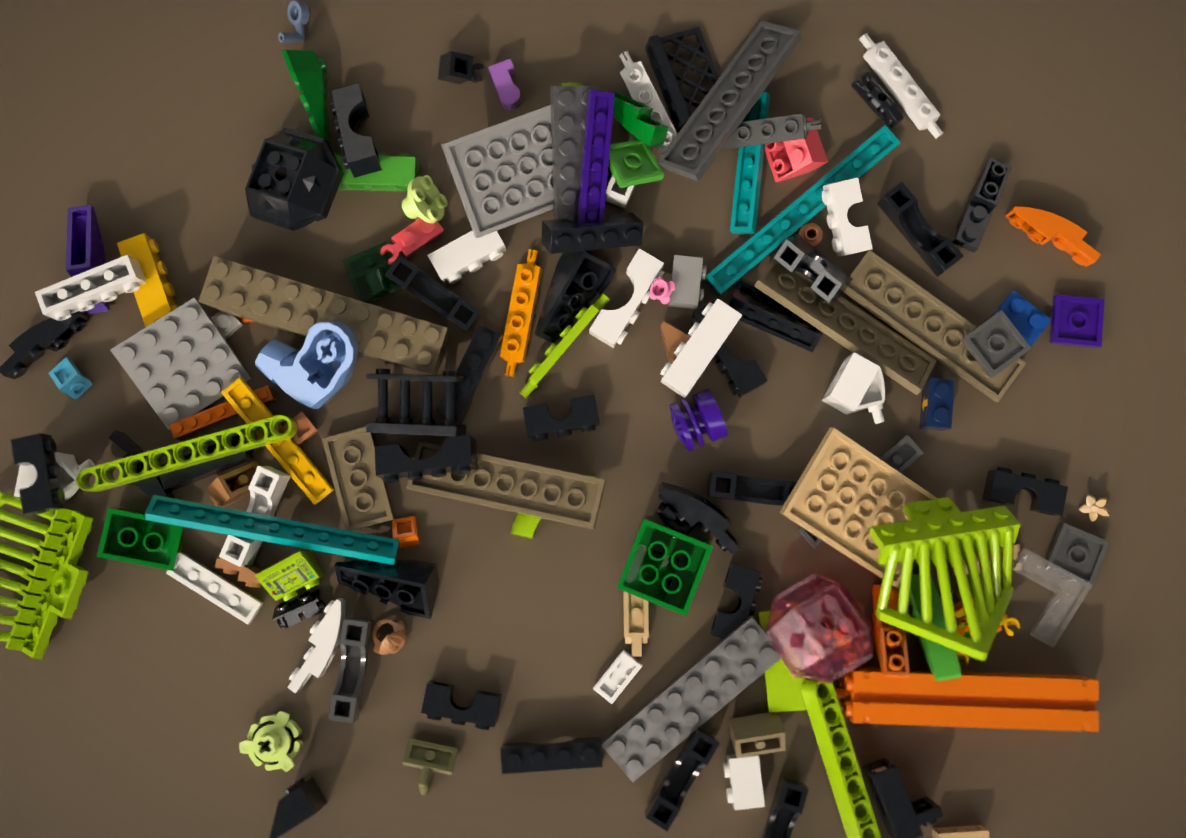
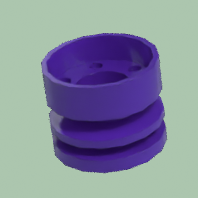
M709 389L693 395L694 407H690L685 399L681 400L683 411L679 409L676 402L669 405L671 421L675 432L688 452L695 449L693 438L698 446L702 447L704 446L702 435L705 433L712 442L728 435L720 409Z

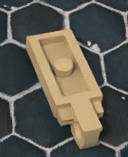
M623 591L625 644H631L632 657H642V644H647V638H649L648 601Z

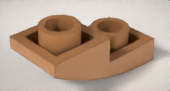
M216 558L215 568L223 569V573L238 574L239 571L238 581L246 582L245 586L257 588L261 586V583L255 576L262 572L259 568L253 565L239 567L223 558Z

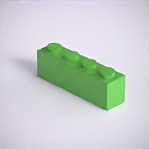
M334 152L337 162L344 172L338 190L407 191L409 182L419 176V163L413 155L402 153L398 156H389L386 153H378L382 170L354 178L351 170L345 169L342 154Z

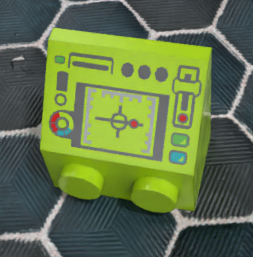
M299 551L255 576L275 601L284 599L287 602L298 596V590L304 587L306 590H309L319 585V579L323 578L324 574L312 551Z

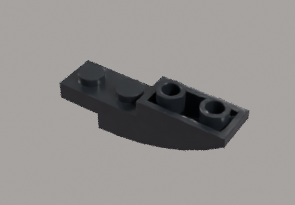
M991 157L988 159L956 227L958 229L953 239L954 244L973 253L978 249L992 211L997 206L1012 168L1011 166Z
M77 311L72 313V316L66 320L58 321L49 318L31 327L8 345L15 353L0 366V373L12 379L23 376L28 370L27 367L33 361L40 359L45 354L46 349L57 352L66 347L69 339L75 333L85 328L86 322L90 317Z
M664 482L658 485L659 498L667 506L671 504L677 510L675 514L683 523L688 522L693 526L700 520V527L707 534L712 533L717 538L715 541L724 552L728 550L734 555L740 549L737 539L727 530L731 525L730 518L717 506L686 488Z

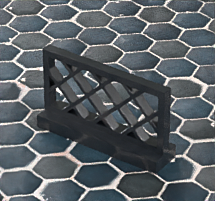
M700 27L660 38L658 35L649 37L645 46L677 133L680 132L691 117L689 112L690 105L698 107L700 102L694 100L697 91L706 95L710 91L700 85L703 78L706 77L712 80L714 84L719 79ZM695 35L698 42L696 49L684 43L686 37ZM671 42L678 46L675 55L667 52L663 44ZM681 48L693 54L690 62L677 57ZM695 56L705 60L706 67L704 70L692 64ZM674 62L687 68L683 76L673 71L672 66ZM689 69L702 75L698 84L685 78ZM682 83L695 89L691 98L682 94L680 89Z

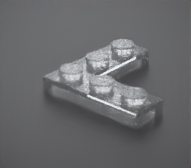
M1023 547L1012 569L1054 592L1030 631V635L1054 648L1091 589L1092 584Z

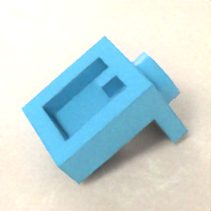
M67 357L48 373L58 389L75 400L93 385L91 380L84 377L74 362Z

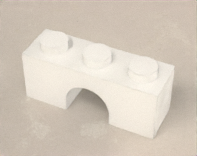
M853 178L823 186L822 200L827 205V224L832 229V248L837 253V256H846L873 249L868 225L855 227L849 223L847 218L850 206L863 201L859 179Z

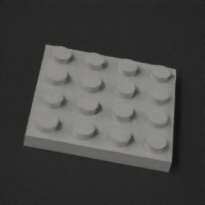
M196 296L110 349L168 430H170V424L194 415L223 397L221 391L239 377H242L246 382L252 378L201 303L198 302Z

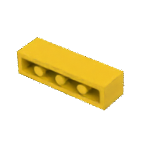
M143 233L118 242L117 245L121 257L129 255L139 261L147 282L134 292L145 327L179 307L177 304L175 305L173 296H175L174 288L170 282H167L165 276L168 273L164 262L159 259L158 252H160V248L154 238L152 239Z

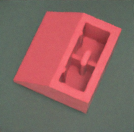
M806 118L807 121L813 120V118ZM817 130L808 131L806 139L765 144L764 151L775 182H781L809 173L828 163Z

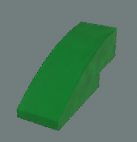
M611 92L615 93L613 115L620 124L633 136L649 146L663 145L669 126L651 118L653 108L619 92Z

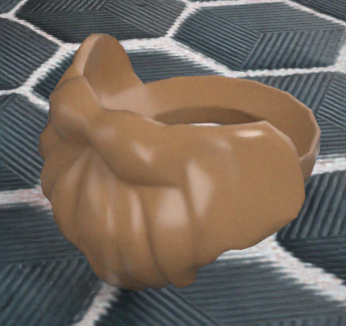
M390 618L378 621L372 630V639L375 643L373 651L381 655L397 653L407 642V628L404 621L396 622ZM386 623L391 624L394 632L387 635L383 642H381L377 637L379 627Z

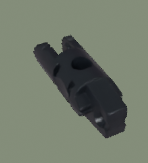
M869 72L862 75V82L856 80L852 83V88L874 113L891 128H894L903 120L904 117L897 109L896 103Z

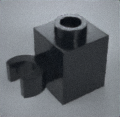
M450 51L440 56L438 80L462 84L467 81L477 83L482 81L483 78L475 75V69H484V65L480 63L473 64V56Z

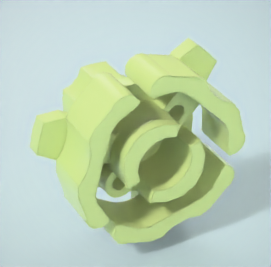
M279 711L278 714L266 715L260 719V722L251 726L247 740L239 743L240 753L249 754V757L256 766L269 762L265 764L267 771L281 768L288 772L295 766L293 759L299 755L303 741L300 739L294 742V749L289 754L292 738L285 727L292 731L294 738L302 734V729L296 721L289 720L290 714ZM267 721L274 722V724H268L260 728L262 726V723H265Z

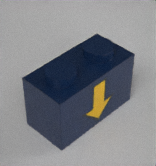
M927 379L922 389L919 429L945 431L952 428L954 380Z

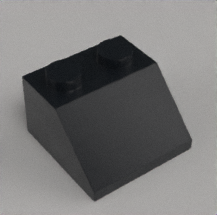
M313 777L307 781L301 778L284 790L286 795L278 801L270 838L280 837L315 815L327 804Z

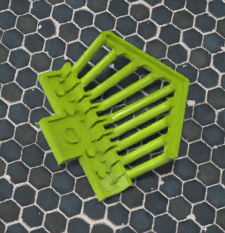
M0 491V507L7 503L22 509L19 497ZM66 508L36 514L49 519L51 524L48 526L0 509L1 520L36 531L46 537L44 541L0 526L1 537L34 547L40 551V554L37 555L0 542V553L27 561L35 566L33 570L0 559V569L17 574L29 581V584L26 585L0 577L1 588L15 591L24 596L23 600L0 596V606L18 610L17 616L0 614V624L13 626L10 632L0 631V641L7 642L5 646L7 649L19 650L31 658L42 660L44 652L48 649L49 639L53 628L57 624L58 616L72 619L73 613L78 607V600L82 589L87 583L88 571L77 566V562L83 553V546L87 535L92 529L94 518L79 511Z
M950 497L905 503L903 512L909 520L870 527L869 535L880 549L878 563L879 565L886 564L875 611L877 618L880 621L976 659L985 660L1015 590L1011 585L1013 543L1016 541L1021 524L1006 506L961 512ZM1000 546L1003 547V553H1002V583H1001V565H1000ZM988 550L990 551V564H989ZM975 554L978 556V559H979V567H980L981 581H980V576H979V571H978V567H977V562H976ZM946 558L955 570L971 640L962 637L957 631ZM915 559L920 567L921 620L911 617L908 613L912 566ZM930 559L937 567L946 630L934 626L932 622ZM963 559L965 560L966 565H967L968 574H969V579H970V584H971V589H972V594H971V590H970V587H969V583H968V579H967V575H966V571H965ZM897 562H901L902 571L898 609L895 611L888 608L887 605Z

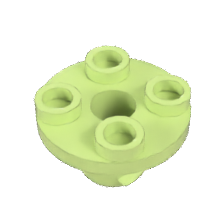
M428 175L412 179L408 184L407 197L402 201V209L407 217L415 220L421 218L427 223L440 221L444 216L445 207L448 205L446 197L440 194Z

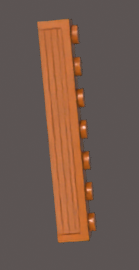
M269 385L254 390L255 394L265 405L277 401L273 388ZM227 401L172 423L169 426L174 439L180 440L239 416V414Z

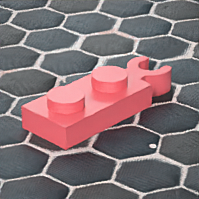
M419 218L391 238L393 245H384L380 253L383 255L386 252H391L393 257L388 259V264L392 265L400 254L405 259L443 234L444 229L438 222L427 223Z

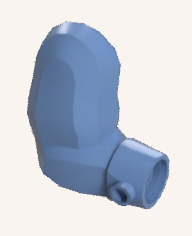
M339 321L320 322L309 329L300 351L276 338L267 343L260 351L255 361V366L291 398L310 408L319 409L329 402L350 381L358 357V344L354 333L347 325Z

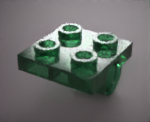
M387 242L342 260L359 301L369 303L402 289L401 286L385 276L392 266L388 264V259L393 257L391 252H386L383 255L380 253L381 248L388 244Z

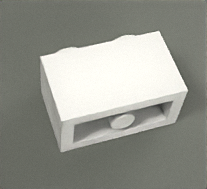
M735 754L726 755L727 762H723L725 778L729 777L730 787L726 788L728 803H732L735 810L765 807L759 755L736 758Z

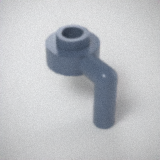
M291 1L288 5L287 15L290 23L295 25V33H279L278 39L280 42H303L305 40L304 25L310 18V10L304 1Z

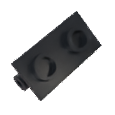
M320 590L306 591L298 599L291 602H281L274 609L272 620H277L279 628L284 627L287 629L302 622L299 614L303 612L306 620L321 614L326 605L323 600L319 601Z

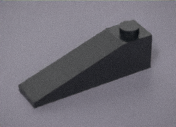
M588 251L562 253L557 262L534 334L551 343H555L561 337L560 334L568 325L571 326L574 323V318L584 306L588 308L590 306L588 303L597 294L601 295L606 290L617 268Z
M395 560L394 565L375 561L335 563L338 583L364 595L368 592L380 598L379 602L386 605L388 602L401 607L400 611L408 615L431 619L439 585L437 564L419 560Z

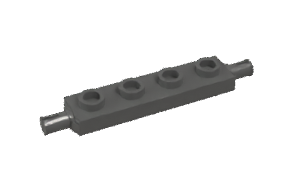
M804 114L741 122L722 150L806 139L808 131L822 130L823 125H815L822 124V119L807 121Z

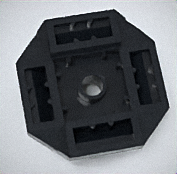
M284 128L277 135L264 139L257 160L252 165V172L245 188L250 216L256 220L292 231L303 228L314 221L318 222L327 218L344 175L329 142L324 138Z

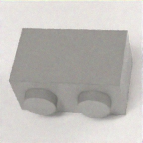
M674 255L671 281L675 283L676 288L670 295L668 307L696 310L698 303H703L704 289H700V282L705 280L707 268L706 265H702L703 258Z

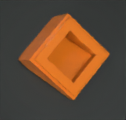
M416 515L392 520L393 539L400 540L398 549L420 545Z

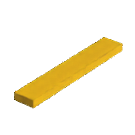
M239 377L221 391L223 396L247 424L274 417L242 377ZM280 424L279 431L282 434L285 433L286 430ZM259 428L255 434L259 439H262L265 431L263 428ZM292 438L266 445L267 449L314 505L335 490Z

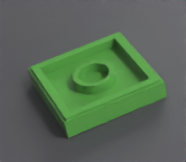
M639 139L610 145L608 167L620 188L663 179L664 172L649 145Z

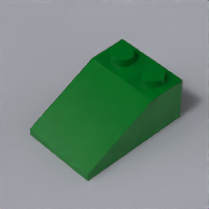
M110 507L107 510L97 557L174 571L183 526L146 520L145 513Z

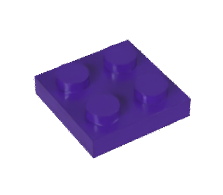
M1054 295L1050 343L1092 348L1102 347L1105 299Z

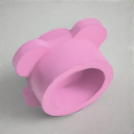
M658 277L651 284L649 296L653 300H661L662 304H668L670 302V295L675 290L676 285L673 281L667 282L664 281V278Z

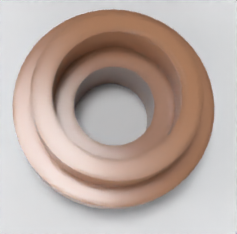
M807 223L801 227L799 236L814 247L821 242L823 232L817 224ZM813 231L815 233V237L809 238L807 236V232Z

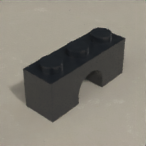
M799 235L787 238L774 256V259L791 273L798 271L808 276L813 281V285L810 288L828 303L840 298L853 280V278Z
M595 395L571 399L572 412L564 420L553 419L549 415L547 403L523 407L528 438H533L534 441L548 439L550 434L557 433L558 437L572 435V430L581 429L582 433L595 431V426H600Z
M39 433L11 439L14 464L23 466L33 465L37 471V478L34 484L30 487L19 489L23 514L36 515L64 509L65 493L60 487L59 477L61 476V470L58 463H56L55 452L57 447L52 435Z
M997 467V470L988 471L983 500L1011 505L1015 502L1017 492L1023 489L1031 497L1030 511L1051 516L1063 515L1068 487L1060 485L1059 480L1045 478V481L1037 480L1034 474L1022 472L1020 476L1012 474V469Z
M732 563L729 564L723 587L732 589L737 593L739 604L734 611L729 613L716 610L710 631L712 636L724 639L743 623L749 615L753 616L756 607V601H753L755 591H760L763 578L760 577L761 572Z
M431 680L427 683L421 713L427 714L426 718L432 720H441L442 717L449 718L451 723L457 725H465L466 722L474 723L476 728L482 730H490V727H495L502 694L478 690L475 694L474 703L469 707H461L453 700L454 685Z

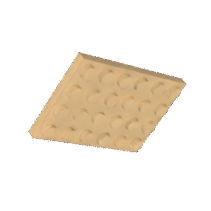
M830 427L779 513L883 580L886 564L879 565L878 563L880 549L869 535L870 527L907 521L909 519L903 512L905 503L938 498L837 429ZM897 562L892 586L899 588L901 581V562Z

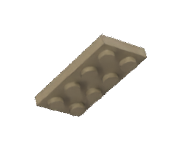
M366 427L322 438L345 530L355 531L394 520L386 484L383 479L376 476V446L373 434L366 432Z

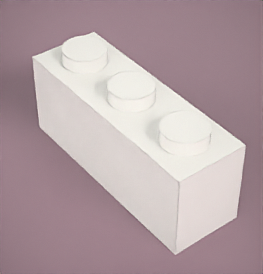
M472 230L430 253L428 257L444 285L447 283L454 284L466 272L470 271V273H473L482 268L484 262L488 260L495 261L501 258L506 248L497 231L475 238Z

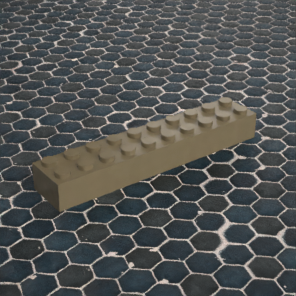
M216 256L212 259L198 301L205 307L302 337H307L309 329L316 323L339 321L347 325L354 333L358 344V354L426 375H436L450 333L448 328Z

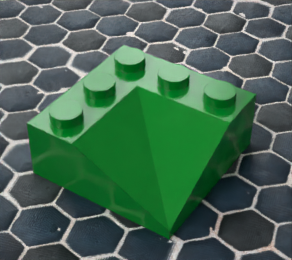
M643 519L617 589L687 616L713 546Z

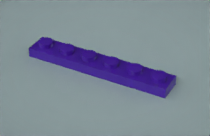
M595 90L588 91L578 223H599L604 220L615 93Z

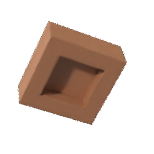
M303 411L293 418L298 425V430L292 439L297 445H302L319 431ZM288 423L283 426L286 431L289 428Z

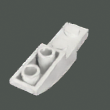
M343 598L336 599V601L331 600L324 610L326 615L323 620H318L311 628L310 633L312 635L308 641L316 647L312 646L303 657L306 660L301 668L297 667L289 677L291 683L287 688L294 693L303 689L312 674L319 678L325 674L340 643L343 619L346 616V600Z

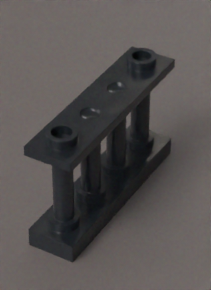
M376 369V373L366 374V379H378V417H376V421L366 423V432L455 437L466 435V425L457 424V420H455V382L467 381V376H458V371H443V375L390 373V369ZM388 379L400 380V418H398V422H391L390 417H388ZM410 380L423 381L422 419H420V423H414L412 418H410ZM433 381H445V420H442V424H437L435 419H432Z

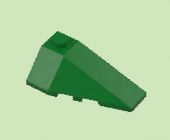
M314 50L281 51L292 80L295 82L298 90L302 92L299 97L306 111L310 113L308 118L315 135L324 138L330 144L328 83L324 73L328 69L323 57L318 58Z

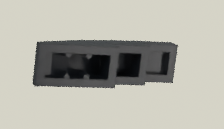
M115 430L109 437L110 440L127 453L123 458L144 453L124 432ZM142 461L137 464L138 473H141L144 469ZM159 475L133 483L151 499L153 495L176 499L171 490H164Z

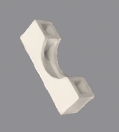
M639 248L626 271L633 284L634 293L632 298L625 306L619 309H602L589 329V334L612 348L617 343L621 345L628 334L625 331L628 324H634L640 315V312L637 311L641 303L646 304L650 299L651 284L656 278L663 277L665 273L662 270L664 263Z
M258 466L248 488L250 491V502L246 512L273 517L290 479V475L270 466ZM228 535L219 557L239 567L253 565L262 541Z

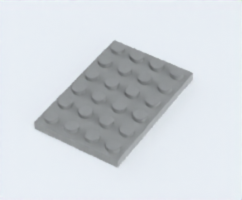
M551 105L441 144L475 238L485 236L554 209Z

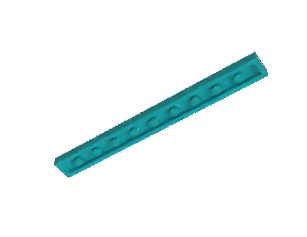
M884 125L707 274L705 279L721 296L827 206L822 200L823 186L853 178L860 179L899 146L901 142Z
M153 495L145 512L146 520L391 565L395 564L400 541Z

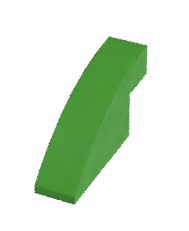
M920 574L911 575L909 601L912 606V617L918 620L922 619ZM931 578L932 622L934 626L946 630L943 605ZM914 634L936 682L961 678L956 650Z

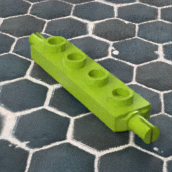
M602 294L589 309L584 306L575 316L578 319L577 323L573 327L568 325L560 334L563 338L558 345L552 343L544 354L547 358L541 364L537 361L529 370L532 376L527 380L528 382L521 391H519L523 397L527 399L530 393L538 387V382L594 316L600 313L608 301H610L606 295Z

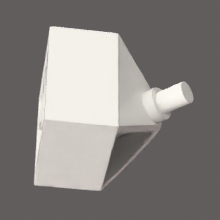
M855 352L844 359L821 401L846 415L868 408L869 413L872 412L875 424L885 422L881 410L884 409L882 404L885 401V385L880 366Z
M55 452L56 463H58L61 470V476L59 477L60 487L65 493L64 502H66L79 489L76 483L78 473L83 469L95 466L91 459H88L78 465L74 455ZM20 465L14 492L15 497H20L19 489L30 487L36 481L37 471L33 465Z

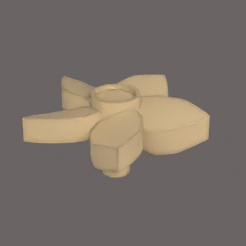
M1087 494L1086 503L1082 504L1078 509L1083 513H1089L1092 522L1097 519L1098 514L1110 516L1108 510L1104 508L1107 498H1100L1096 501V498L1090 494Z

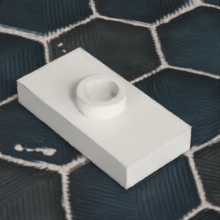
M623 649L593 689L613 704L643 664Z

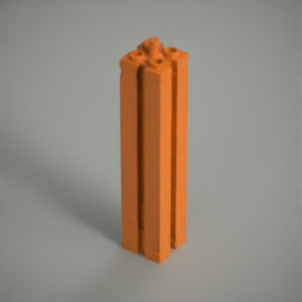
M844 666V672L840 673V686L845 689H835L837 698L840 699L839 704L843 716L852 723L1099 732V711L1096 710V701H1099V680L1082 675L960 670L961 678L936 682L930 669H909V678L883 677L881 669L878 667Z

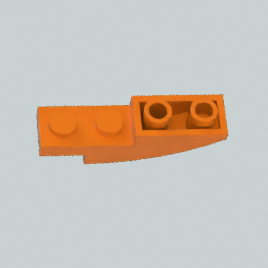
M1015 206L1005 215L1012 226L1025 231L1033 242L1044 245L1051 240L1056 248L1066 251L1079 265L1087 267L1095 263L1101 256L1099 252L1082 240L1088 233L1087 231L1059 215L1041 209Z
M873 585L872 624L883 677L909 678L910 671L905 630L880 621L877 618L875 611L881 585ZM892 586L887 607L897 611L899 591L898 588Z

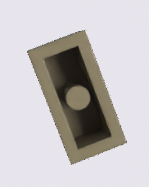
M779 712L729 719L730 737L736 758L786 751L785 731Z

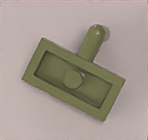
M409 738L403 765L422 769L418 783L421 795L429 793V780L432 771L452 775L458 748Z

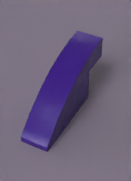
M92 205L68 208L66 271L73 277L106 263L101 233ZM110 301L94 304V308L83 312L85 314L110 311Z

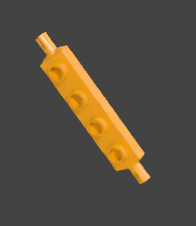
M529 249L527 262L517 264L500 357L507 361L504 374L506 376L515 377L517 363L525 362L542 275V268L536 265L537 250L532 251V249Z

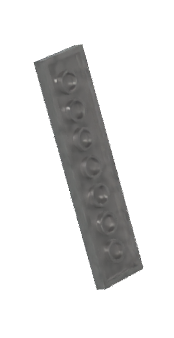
M750 616L601 742V746L631 781H636L785 656L784 652L757 621Z

